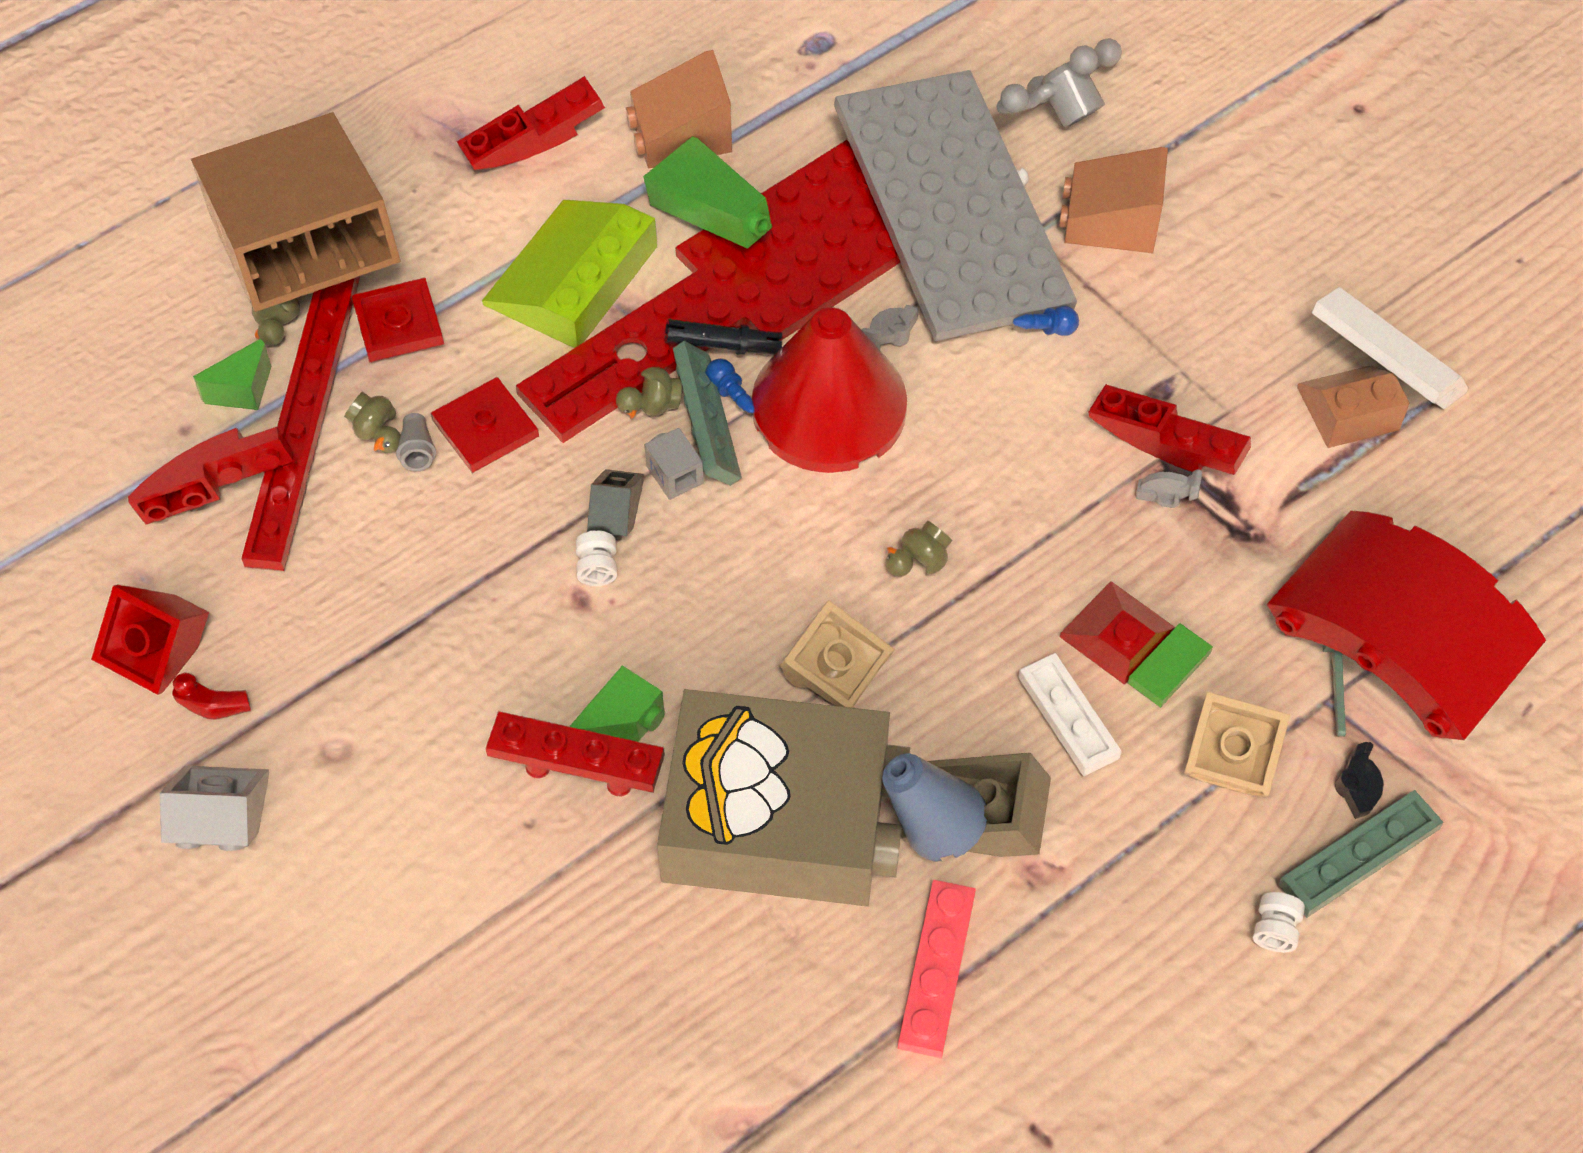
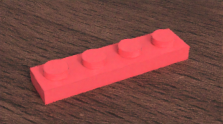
M933 880L898 1041V1049L938 1058L943 1056L976 888Z

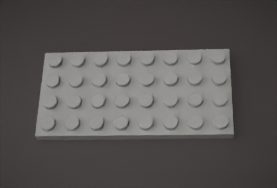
M971 70L835 97V110L934 341L1013 324V319L1024 314H1043L1047 308L1056 309L1060 306H1068L1075 309L1077 304L1076 297Z

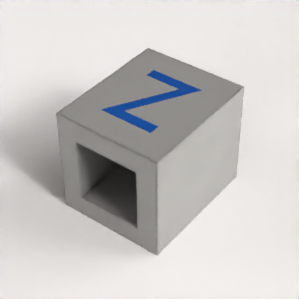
M680 428L668 433H661L650 442L644 444L646 467L669 500L704 484L703 461Z

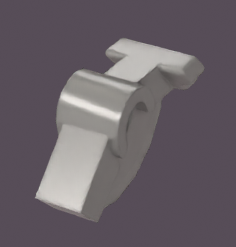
M906 305L904 308L886 309L879 312L872 319L870 329L862 328L861 330L879 350L881 345L887 343L903 346L908 343L910 331L918 320L919 308Z
M1195 470L1188 477L1174 472L1149 474L1145 478L1139 479L1136 499L1157 502L1159 505L1169 508L1177 507L1180 499L1189 496L1190 501L1199 497L1202 470Z

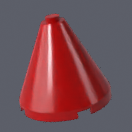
M828 307L816 312L766 363L757 376L752 391L754 405L752 417L757 432L760 431L769 442V449L782 460L809 471L836 473L858 469L859 462L874 455L880 458L891 449L898 440L905 425L907 394L901 375L852 318L839 308Z

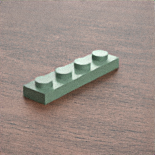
M683 341L673 348L677 363L676 372L681 379L685 394L684 403L689 410L693 425L692 434L697 441L700 457L703 461V471L707 476L731 486L740 480L742 476L721 397L717 390L718 387L713 382H710L705 373L711 359L708 353Z
M1414 790L1281 877L1279 886L1286 894L1299 898L1304 903V915L1308 918L1440 830L1444 822Z

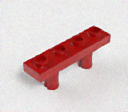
M498 711L485 748L489 757L525 764L526 773L530 777L543 778L552 770L607 783V789L612 795L619 797L627 795L631 788L654 793L665 756L664 747Z

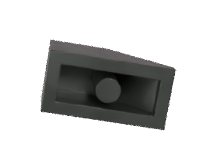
M605 469L591 484L587 532L605 531L612 534L616 540H621L622 536H628L634 528L644 474Z

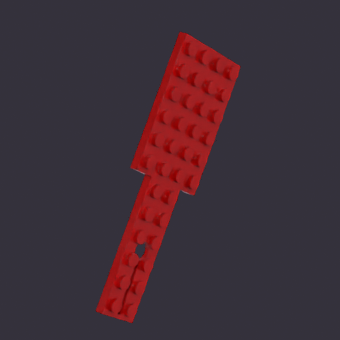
M848 140L840 143L761 193L767 200L772 228L748 249L705 229L675 247L676 257L692 272L691 275L517 384V395L562 443H565L617 409L616 396L621 389L634 387L642 393L644 377L641 376V372L650 367H660L666 370L668 374L676 371L677 363L673 348L679 344L665 343L664 340L665 335H667L665 334V326L668 318L729 327H739L740 324L748 325L749 329L782 332V339H779V341H782L799 330L819 310L834 307L901 263ZM638 343L647 352L643 359L635 361L631 358L621 360L617 356V351L624 344ZM695 346L704 352L710 349L709 347Z

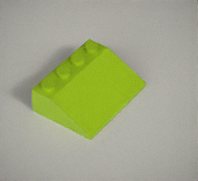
M562 200L482 299V304L575 348L588 338L657 248L655 218L622 203Z

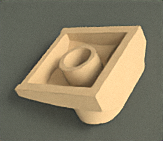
M828 600L779 667L783 669L785 677L792 685L799 688H809L835 706L854 708L858 699L895 649Z
M1207 692L1184 774L1204 783L1243 794L1269 797L1290 714Z

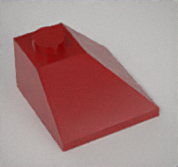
M1110 581L1060 633V638L1125 685L1129 680V676L1175 627Z
M119 584L113 585L91 660L157 695L162 694L198 649L209 612L174 594Z

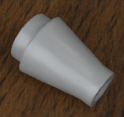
M411 413L403 418V428L396 451V456L402 466L410 471L427 469L436 456V449L426 425V418L419 413Z

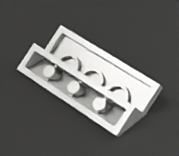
M1338 287L1316 302L1312 314L1432 403H1436L1441 408L1446 409L1466 394L1468 386L1462 376L1342 288Z

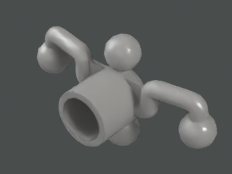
M1108 38L1099 41L1095 49L1087 45L1075 48L1070 55L1069 62L1045 76L1033 77L1027 85V90L1019 84L1006 86L1001 92L1000 100L997 103V111L1001 114L1018 113L1036 107L1039 104L1050 102L1064 128L1077 123L1105 105L1090 75L1100 66L1110 67L1117 64L1122 55L1121 45L1116 40Z

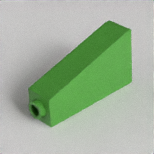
M692 136L643 176L651 206L747 249L772 228L766 198L696 137Z

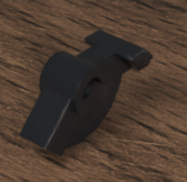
M1371 742L1360 743L1354 748L1347 760L1346 769L1335 783L1336 791L1345 798L1355 819L1368 815L1383 793L1384 782L1381 771L1369 759L1374 746Z

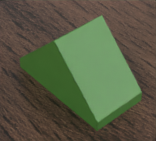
M260 338L194 375V381L204 404L258 410L272 367L265 343Z

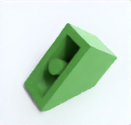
M622 665L570 727L639 742L648 730L654 731L664 718L663 692Z

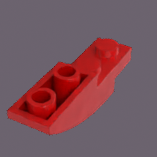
M584 76L525 112L518 104L456 142L474 170L504 166L533 157L577 136L578 134L574 126L605 107L596 91Z
M1105 384L1088 411L1091 419L1121 440L1169 464L1191 472L1198 469L1202 470L1205 466L1235 475L1251 448L1250 436L1179 416L1176 404Z
M277 427L247 437H243L238 428H234L195 445L160 467L128 496V503L145 525L161 521L167 517L220 500L219 487L235 483L241 479L294 462L292 450Z

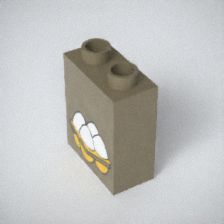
M684 689L657 843L661 882L869 907L872 875L896 878L902 825L879 822L882 796L889 797L882 780L883 772L893 758L901 754L910 753L911 747L888 745L890 712Z

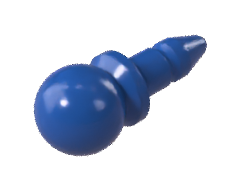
M1060 306L1056 309L1047 308L1043 314L1021 315L1013 319V324L1024 329H1042L1047 335L1056 333L1061 336H1068L1077 330L1079 316L1073 308Z
M726 359L711 361L707 365L705 373L710 382H713L718 387L719 394L723 397L730 396L740 409L753 414L754 405L752 398L741 387L742 378L735 372L732 363Z

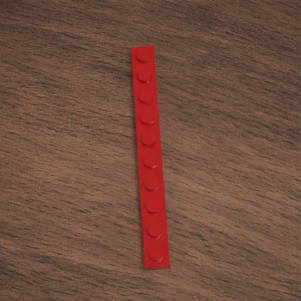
M360 276L313 292L277 425L278 430L292 450L294 462L265 471L241 558L244 567L281 571L285 569L353 306L351 295L356 294Z

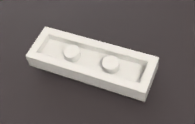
M1056 653L1019 670V680L1083 776L1120 759L1121 749Z

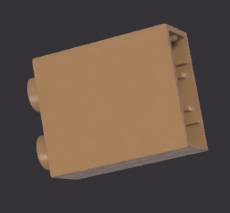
M334 112L191 158L211 220L254 312L401 262L383 197Z

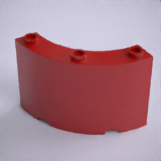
M1350 511L1267 603L1268 608L1275 617L1276 625L1286 636L1299 637L1320 643L1356 661L1361 668L1372 672L1391 687L1416 713L1431 736L1438 738L1465 740L1546 641L1539 627L1520 602L1516 599L1510 603L1494 587L1498 580L1475 560L1440 537L1422 528L1414 526L1409 531L1394 525L1392 517L1364 511Z

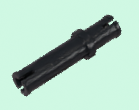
M668 318L665 326V334H667L664 337L665 343L680 344L686 341L693 346L734 350L737 355H745L746 352L775 355L782 348V341H779V339H782V332L749 329V326L740 324L739 327H729Z

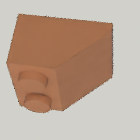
M1366 366L1301 382L1297 387L1327 448L1399 431L1410 404L1396 376L1390 371L1373 366Z

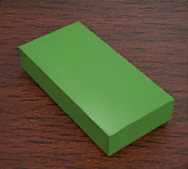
M1179 623L1129 676L1128 684L1161 708L1212 652L1213 646Z

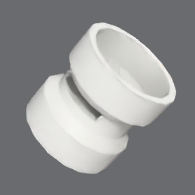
M598 530L585 532L577 537L576 555L580 560L576 564L577 579L581 583L589 586H604L612 583L617 578V564L612 558L616 554V539L612 534Z
M1270 892L1262 895L1258 910L1262 918L1255 925L1254 942L1260 947L1274 952L1285 953L1296 950L1300 935L1296 927L1303 919L1304 903L1299 898L1280 892Z

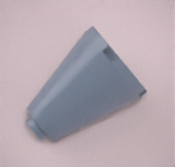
M911 753L896 756L885 767L882 776L883 784L908 843L921 857L933 862L942 861L940 858L952 854L957 858L964 855L978 842L986 828L987 819L984 817L985 799L975 787Z

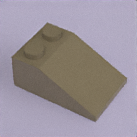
M1031 753L927 761L969 783L985 799L984 817L987 819L986 828L978 842L967 852L999 857L1040 854L1051 777ZM902 829L901 839L904 842H908Z

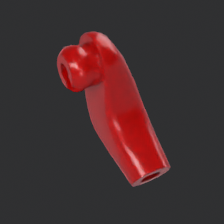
M181 673L173 680L174 689L172 695L175 701L203 718L216 720L251 711L246 690H212L196 682L195 676L190 673Z

